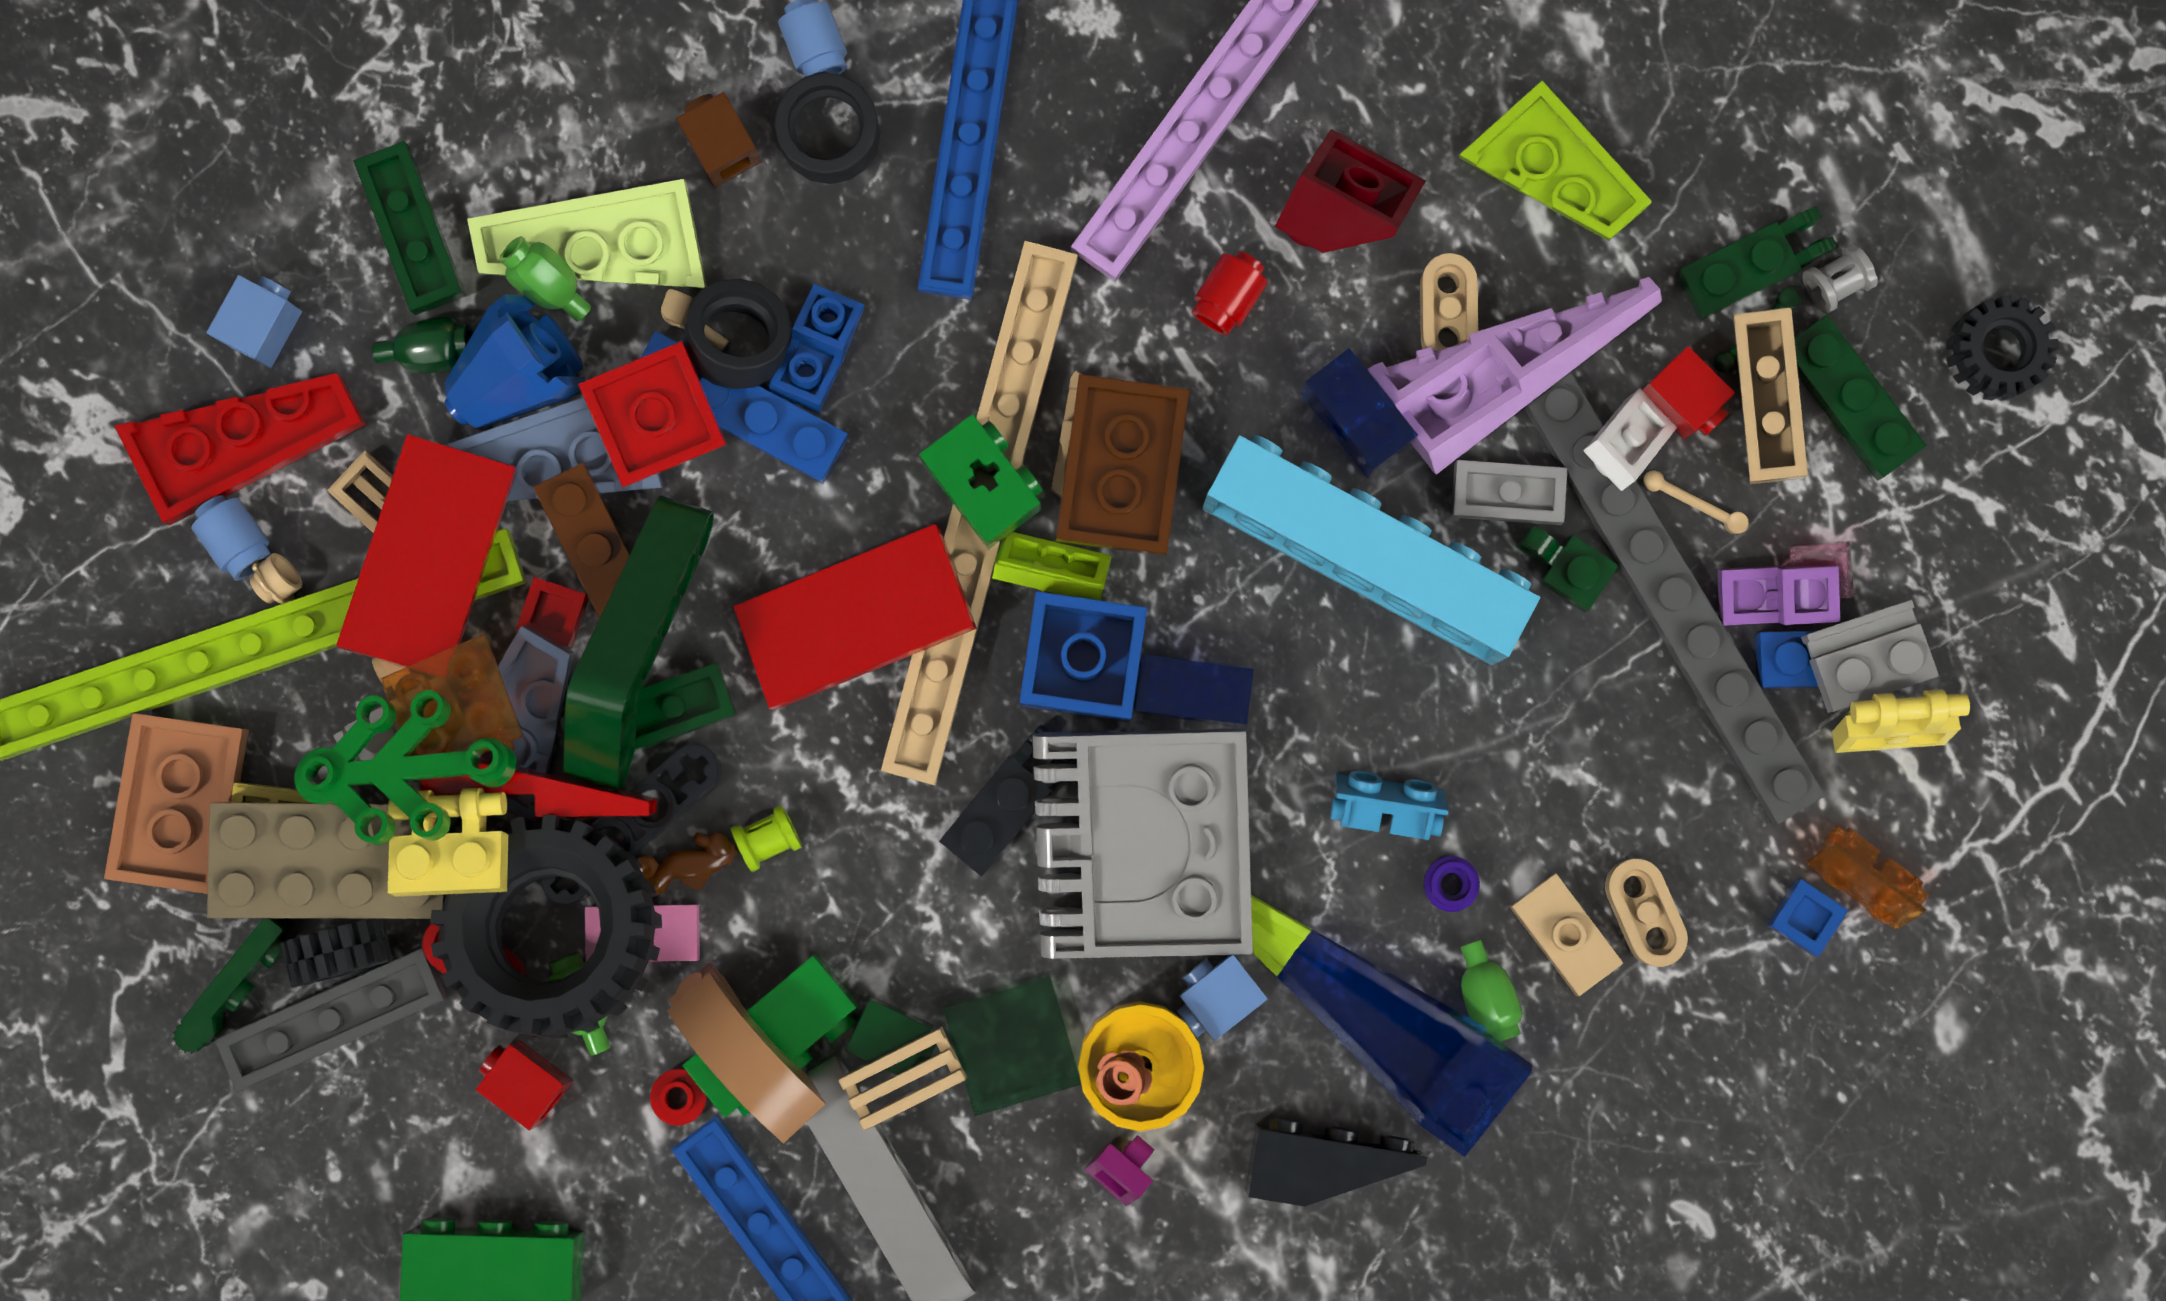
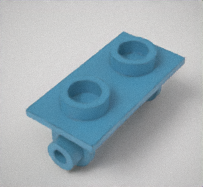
M1352 771L1350 775L1336 773V798L1333 797L1330 819L1340 821V827L1379 832L1382 813L1392 815L1389 828L1390 834L1429 840L1430 835L1441 836L1444 815L1448 816L1449 811L1445 790L1438 789L1435 784L1420 779H1409L1405 783L1384 781L1379 775L1368 771Z

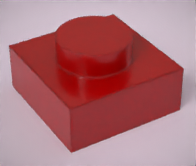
M533 577L516 630H519L522 625L527 624L555 642L572 648L589 598L585 593Z

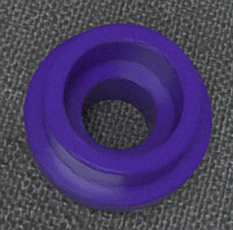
M1447 856L1434 861L1428 867L1424 875L1423 887L1426 897L1436 908L1448 912H1457L1466 909L1475 901L1480 889V880L1476 869L1467 860L1456 856ZM1448 873L1455 874L1460 880V888L1453 895L1446 894L1441 887V880Z

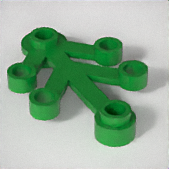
M424 690L419 692L411 702L410 711L412 716L372 760L354 761L376 733H383L389 730L396 720V710L393 704L380 696L371 695L360 701L356 708V723L332 749H314L300 760L295 771V786L298 793L305 800L313 804L327 805L334 803L355 823L356 835L361 840L379 846L386 844L393 837L396 829L395 821L390 814L380 809L372 808L352 787L374 784L410 818V827L416 835L430 841H435L444 837L449 831L451 824L450 816L445 809L425 800L406 781L469 775L471 779L484 786L499 787L507 783L516 770V757L512 749L497 739L482 738L475 741L468 751L409 756L433 728L442 726L448 720L451 713L450 703L444 696L432 690ZM436 700L438 704L436 713L429 718H425V706L430 701ZM381 705L383 708L381 718L375 723H370V712L376 706ZM492 751V763L487 768L480 769L478 765L480 757L484 752ZM323 766H326L328 770L326 779L322 783L316 784L315 778L318 771ZM435 812L437 815L435 827L430 831H425L423 827L425 817ZM380 817L382 821L381 830L376 835L370 836L368 831L370 822Z

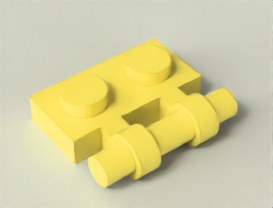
M1943 689L1926 690L1920 697L1895 698L1893 693L1874 694L1871 700L1852 701L1850 711L1847 713L1848 716H1845L1832 731L1835 753L1945 745L1961 729L1959 716H1967L1969 714L1970 702L1966 693L1946 694Z
M482 788L462 789L458 795L435 796L432 790L417 791L429 803L445 809L450 817H461L462 833H447L444 837L435 841L422 838L413 831L412 835L393 836L389 841L387 893L398 897L507 892L508 834L502 831L486 832L487 816L506 814L507 798L505 793H485ZM389 800L388 812L394 820L410 819L399 807ZM435 812L425 817L423 822L425 831H430L435 827L437 819Z

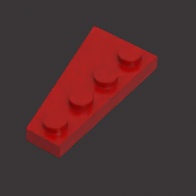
M334 373L270 388L265 393L253 396L228 398L216 401L215 405L189 411L182 409L161 414L160 418L139 423L132 421L115 425L114 427L162 523L172 525L194 514L208 500L221 495L225 498L367 424L343 377Z

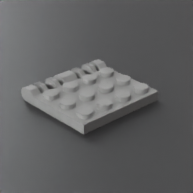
M1246 728L1088 733L1066 731L1042 732L1032 735L1033 758H1077V764L1058 763L1034 767V779L1044 783L1078 781V799L1045 797L1035 801L1036 815L1079 816V824L1065 822L1044 823L1036 826L1038 866L1048 868L1081 867V875L1075 873H1055L1038 877L1039 891L1047 893L1082 892V909L1057 906L1039 911L1040 925L1048 927L1083 926V931L1077 929H1053L1041 932L1040 947L1042 957L1057 959L1253 954Z

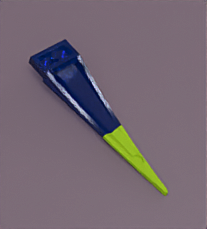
M1251 895L1253 954L1345 1045L1420 1126L1465 1157L1532 1073V1064L1486 1032V1027Z

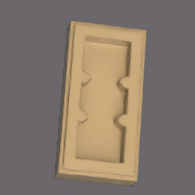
M1552 873L1509 906L1576 996H1581L1623 964L1622 960L1556 873Z

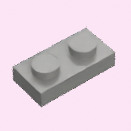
M1457 460L1454 463L1451 517L1562 525L1565 518L1567 468Z

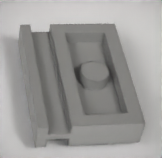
M1912 600L1801 636L1802 642L1806 644L1811 660L1809 661L1828 713L1849 707L1852 701L1870 700L1874 694L1891 693L1939 677L1922 626L1916 621L1912 609L1915 608Z

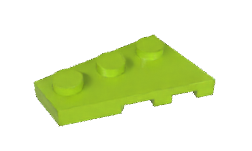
M1543 81L1537 84L1459 155V158L1607 241L1615 237L1652 203L1648 196Z

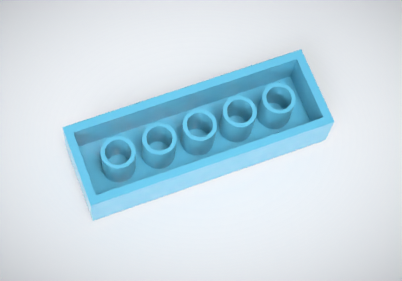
M1239 435L1206 496L1202 510L1491 666L1510 656L1541 598L1529 591L1532 585L1531 582L1510 570L1502 568L1499 574L1480 565L1479 562L1482 557L1474 550L1460 543L1451 542L1450 546L1447 547L1429 537L1432 530L1412 517L1402 515L1398 521L1379 510L1382 503L1364 491L1352 488L1348 494L1329 484L1332 476L1311 463L1303 461L1300 467L1280 457L1283 450L1273 442L1258 435H1253L1249 441Z

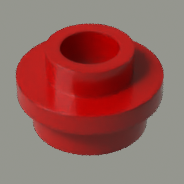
M672 1069L663 1073L654 1082L650 1092V1103L655 1115L663 1122L675 1126L686 1125L697 1119L703 1112L707 1102V1096L685 1069ZM673 1087H680L687 1094V1103L682 1108L672 1106L668 1100L669 1091Z

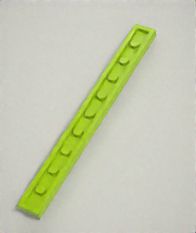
M503 529L496 533L475 600L527 583L511 531L508 529ZM358 579L0 699V761L130 718L132 713L142 714L336 648Z

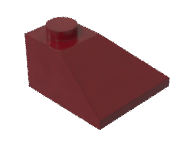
M1331 129L1301 173L1274 227L1287 233L1295 243L1305 247H1312L1321 253L1392 238L1401 226L1426 180Z

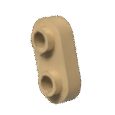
M1446 253L1435 257L1428 263L1420 279L1421 345L1423 349L1432 347L1435 352L1448 348L1439 341L1438 335L1441 331L1449 330L1453 332L1457 337V345L1467 342L1469 334L1478 332L1477 273L1470 261L1458 254ZM1441 277L1452 278L1456 283V291L1453 293L1442 292L1438 287V279Z
M1627 859L1614 865L1606 877L1605 892L1631 953L1640 962L1650 966L1664 967L1675 963L1686 950L1688 936L1661 872L1654 864L1642 859ZM1630 876H1635L1641 882V891L1633 898L1629 897L1624 891V883ZM1656 927L1662 931L1664 940L1660 947L1653 949L1648 945L1646 936L1650 929Z

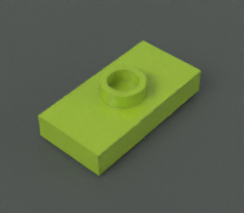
M1012 532L1002 539L992 579L1038 589L1045 593L1101 601L1112 556Z

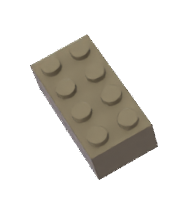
M301 802L210 803L207 918L431 919L432 910H442L446 894L398 897L388 894L389 842L377 846L361 840L356 835L355 823L334 803L327 805ZM368 803L372 808L380 809L389 814V803ZM380 817L370 822L368 827L370 836L376 835L381 830L382 821ZM410 819L394 820L396 829L393 836L412 835Z

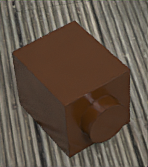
M725 92L715 97L712 94H705L694 99L684 108L685 113L676 118L715 188L762 163L754 143Z

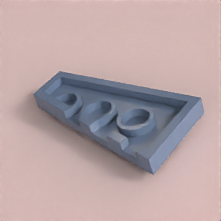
M584 397L445 445L515 466L517 472L507 501L538 499L533 486L583 462L586 463L600 493L664 487L659 473L627 487H622Z

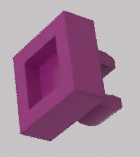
M1138 1135L1133 1141L1130 1140L1121 1151L1117 1150L1110 1143L1093 1157L1084 1171L1121 1203L1128 1206L1139 1199L1153 1182L1140 1168L1155 1149Z

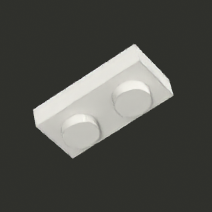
M1639 388L1624 400L1583 451L1594 462L1596 468L1622 491L1637 480L1677 429V426Z

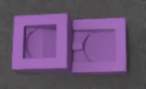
M1804 565L1717 569L1719 619L1723 626L1778 622L1783 625L1840 622L1839 566Z

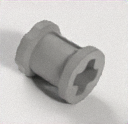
M1854 244L1843 249L1842 256L1820 269L1811 267L1804 271L1802 275L1805 289L1812 302L1819 310L1826 314L1837 309L1840 300L1860 289L1869 291L1876 287L1878 283L1874 266L1869 257L1861 248Z

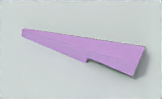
M1650 277L1640 280L1639 287L1608 297H1604L1602 292L1586 297V303L1558 313H1555L1552 308L1469 334L1467 342L1436 352L1432 347L1416 351V358L1389 367H1386L1381 362L1367 370L1406 438L1432 471L1438 474L1661 303L1660 288Z

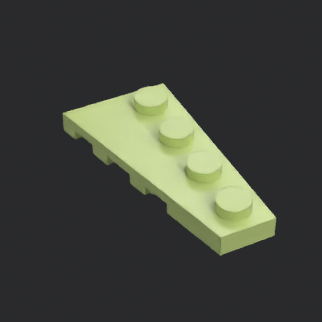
M685 179L467 219L479 274L506 276V266L500 262V255L511 241L522 236L528 242H542L548 245L570 266L578 281L689 288L707 287Z

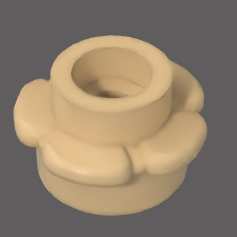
M272 553L265 560L260 559L252 563V570L255 573L250 578V584L255 593L269 604L275 601L280 604L290 602L294 599V593L302 588L303 583L299 573L280 554Z

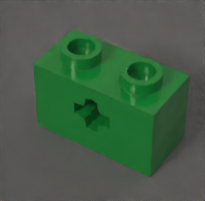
M972 414L922 451L919 457L931 476L989 550L1041 511V503L1036 496L1043 492V490L1025 465H1021L1015 470L1002 452L1008 449L1009 445L994 424L989 420L984 425H981ZM979 467L986 473L994 470L997 471L994 476L996 487L990 492L984 485L978 486L976 489L972 487L976 483L974 471Z

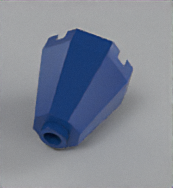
M505 294L487 309L444 382L446 408L459 423L463 425L470 424L474 428H486L570 399L580 391L578 384L584 382L585 377H576L575 375L583 369L581 357L559 325L551 317L545 314L537 320L528 312L536 305L525 296Z

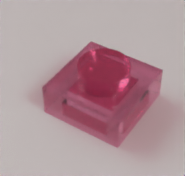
M1850 541L1799 544L1790 547L1791 566H1839L1840 599L1854 596Z

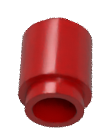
M1238 250L1234 256L1223 253L1195 295L1194 300L1197 304L1191 312L1192 315L1211 330L1228 336L1233 327H1241L1268 285L1267 279L1262 275L1265 267L1257 259L1243 251Z

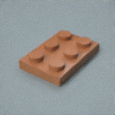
M132 713L104 879L208 894L210 803L231 802L233 785L235 782L241 781L249 730Z

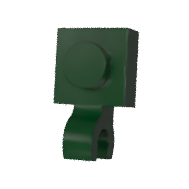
M1533 526L1532 529L1528 528L1516 546L1524 554L1547 568L1539 582L1582 612H1587L1591 609L1619 566L1575 535L1569 536L1563 546H1561L1551 535L1537 526Z

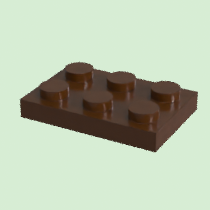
M1079 374L1056 536L1057 542L1167 556L1190 389Z

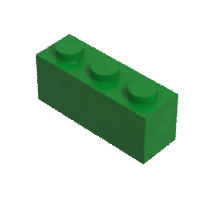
M816 954L748 1009L747 1013L773 1043L802 1069L814 1059L807 1051L823 1036L832 1044L857 1023L850 1013L858 1008L860 1004L820 955ZM697 1053L682 1065L724 1118L732 1114L736 1109L744 1117L750 1113L715 1076Z
M431 1217L421 1219V1227L416 1226L403 1233L399 1301L581 1300L584 1231H568V1222L537 1221L534 1222V1230L512 1229L511 1220L483 1219L477 1221V1228H455L456 1219Z

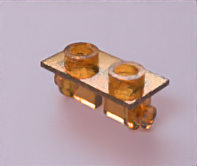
M1838 825L1835 826L1824 840V843L1828 846L1808 859L1806 863L1821 874L1827 884L1847 893L1867 908V911L1873 918L1890 925L1895 930L1924 914L1926 911L1922 904L1927 899L1929 892L1922 888L1923 881L1916 878L1891 858L1884 861L1879 871L1872 866L1881 851L1855 833L1851 828L1843 830Z

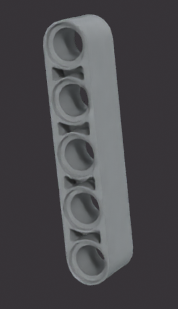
M835 1054L805 1072L826 1103L807 1121V1124L910 1300L964 1301L976 1294L974 1284L880 1123L863 1131L859 1123L860 1118L856 1110L853 1111L848 1101L850 1098L838 1081L841 1076L849 1073L841 1058Z

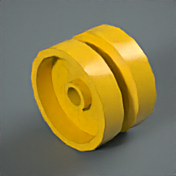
M1135 1001L1116 1005L1096 1018L1083 1038L1078 1069L1083 1093L1096 1113L1117 1127L1146 1131L1166 1127L1187 1112L1200 1092L1204 1064L1200 1044L1181 1017L1163 1005ZM1123 1050H1131L1140 1056H1146L1152 1064L1150 1071L1152 1083L1147 1093L1141 1094L1139 1101L1134 1104L1116 1105L1110 1103L1099 1092L1096 1084V1077L1099 1073L1098 1063L1105 1054L1111 1051L1118 1054ZM1119 1073V1078L1122 1081L1129 1080L1127 1073Z

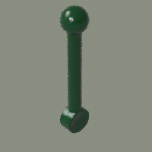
M1794 288L1783 289L1777 295L1776 304L1770 310L1791 308L1793 310L1800 303V294ZM1736 343L1728 351L1719 352L1714 357V367L1719 372H1729L1734 368L1735 359L1737 358Z

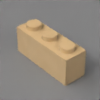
M1791 308L1734 314V331L1750 484L1806 479L1808 470Z

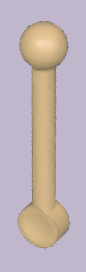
M1650 470L1644 475L1643 484L1647 490L1652 492L1661 490L1723 522L1726 531L1730 534H1740L1748 528L1749 522L1745 514L1741 512L1729 514L1665 481L1663 474L1659 471Z

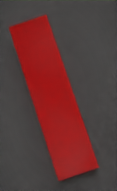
M431 747L420 750V755L452 751ZM480 758L479 768H487L492 763V760ZM516 766L512 778L499 787L484 786L471 779L469 775L420 780V790H432L434 795H458L462 789L482 788L485 793L535 794V817H543V815H556L558 817L650 816L657 812V798L624 790L615 791L589 782Z

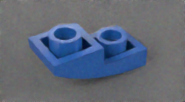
M814 284L792 327V339L787 347L784 362L772 377L769 384V392L820 414L850 347L864 311V304Z

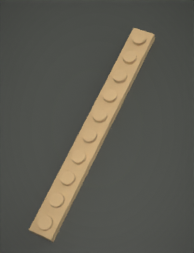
M1024 241L976 418L981 425L990 420L1009 445V448L1002 453L1015 470L1023 464L1078 260L1077 254ZM979 467L974 471L976 483L972 487L976 489L978 486L984 485L989 492L996 487L994 476L997 471L994 470L986 473ZM954 504L944 540L977 629L912 655L881 768L882 772L934 786L937 783L991 583L995 561L1002 542L1001 540L988 550Z

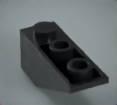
M1270 1117L1269 1126L1255 1124L1245 1192L1250 1198L1305 1207L1426 1166L1427 1156L1421 1151L1413 1150L1414 1140L1381 1135L1380 1144L1358 1141L1359 1131L1325 1126L1324 1135L1302 1132L1303 1122Z

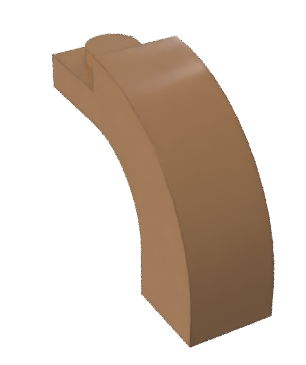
M711 962L705 965L699 972L687 976L680 983L676 993L669 999L672 1007L667 1012L691 1047L724 1086L761 1124L784 1144L826 1105L814 1083L756 1024L738 1000L725 976Z

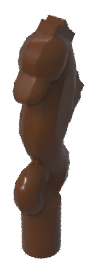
M696 832L694 842L703 847L704 850L682 849L671 852L660 864L654 857L648 854L639 855L636 859L642 865L640 870L645 879L653 883L657 896L666 891L676 878L682 879L681 885L689 886L693 890H702L705 883L711 878V874L720 870L725 864L732 865L735 855L739 852L736 849L737 845L732 843L722 833L715 832L709 836Z

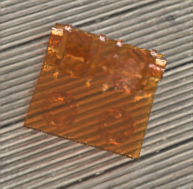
M486 634L477 636L381 678L388 701L395 707L398 729L412 716L410 711L411 702L419 692L424 690L435 691L444 696L450 703L451 713L448 720L442 726L433 728L409 756L468 751L475 741L482 738L497 739L514 751L513 741L523 737ZM436 700L430 701L425 706V718H429L436 713L438 708Z

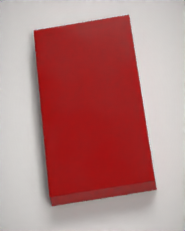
M407 434L336 644L338 648L449 680L515 479L516 467Z
M937 524L923 528L733 606L769 709L777 710L977 629L943 534Z

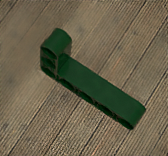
M661 495L655 501L569 684L565 704L564 775L615 791L622 789L634 757L638 696L706 549L713 527V511Z

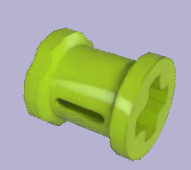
M782 804L774 808L773 814L750 825L742 827L737 824L731 827L735 842L751 872L760 869V862L788 849L796 851L802 848L798 834Z

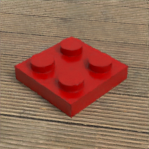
M683 341L578 384L622 487H627L727 445Z

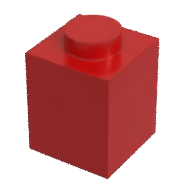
M1689 346L1680 352L1642 389L1677 426L1675 432L1683 440L1697 430L1704 436L1708 435L1729 414L1723 405L1735 394Z
M518 1041L509 1044L506 1049L498 1045L490 1053L478 1071L485 1077L475 1091L530 1131L543 1123L574 1080L524 1042Z

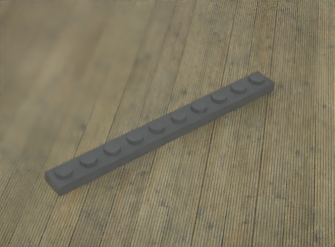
M1569 372L1526 405L1524 410L1558 467L1567 468V482L1615 562L1619 565L1618 567L1772 824H1779L1824 798L1825 794L1637 481H1634L1621 491L1608 477L1596 468L1594 462L1583 451L1601 430L1603 424L1573 374Z

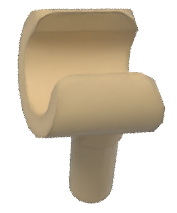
M669 289L661 306V314L665 322L685 329L689 306L694 298L677 290ZM705 324V337L711 345L723 352L730 341Z

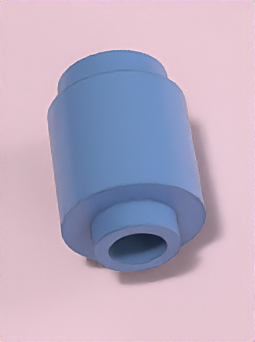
M795 0L789 3L784 8L786 14L779 19L778 25L796 71L803 73L804 77L824 72L833 74L844 72L847 69L844 59L847 55V50L829 4L823 1L816 2V0Z
M222 495L217 496L202 504L195 511L198 519L192 524V531L221 572H229L235 581L254 574L252 563L260 559L265 560L271 555L267 548L270 541L239 498L226 500Z

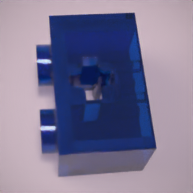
M1350 348L1305 381L1300 392L1367 478L1409 447L1418 436L1413 427Z
M1142 654L1134 714L1244 728L1248 720L1254 669Z

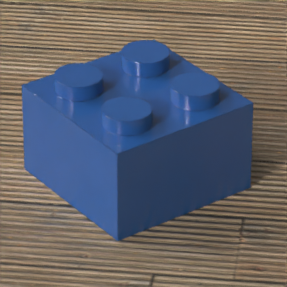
M1036 591L1019 702L1020 706L1130 723L1147 607Z

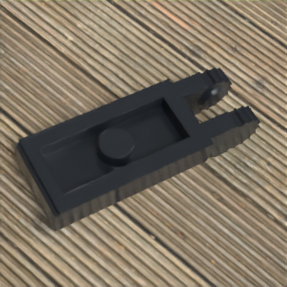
M1041 724L1024 742L1013 758L1007 757L939 840L943 846L981 877L1035 813V801L1048 797L1052 792L1049 788L1053 783L1035 780L1034 775L1023 767L1033 755L1032 735L1050 732ZM1052 759L1049 764L1070 763L1073 759Z

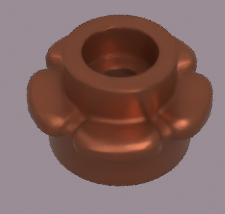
M1123 1050L1118 1054L1111 1051L1105 1054L1098 1063L1099 1073L1096 1077V1084L1101 1095L1107 1101L1116 1105H1131L1138 1102L1140 1095L1147 1093L1152 1083V1075L1150 1070L1144 1067V1059L1138 1053L1131 1050ZM1119 1073H1127L1129 1080L1122 1081L1119 1078Z

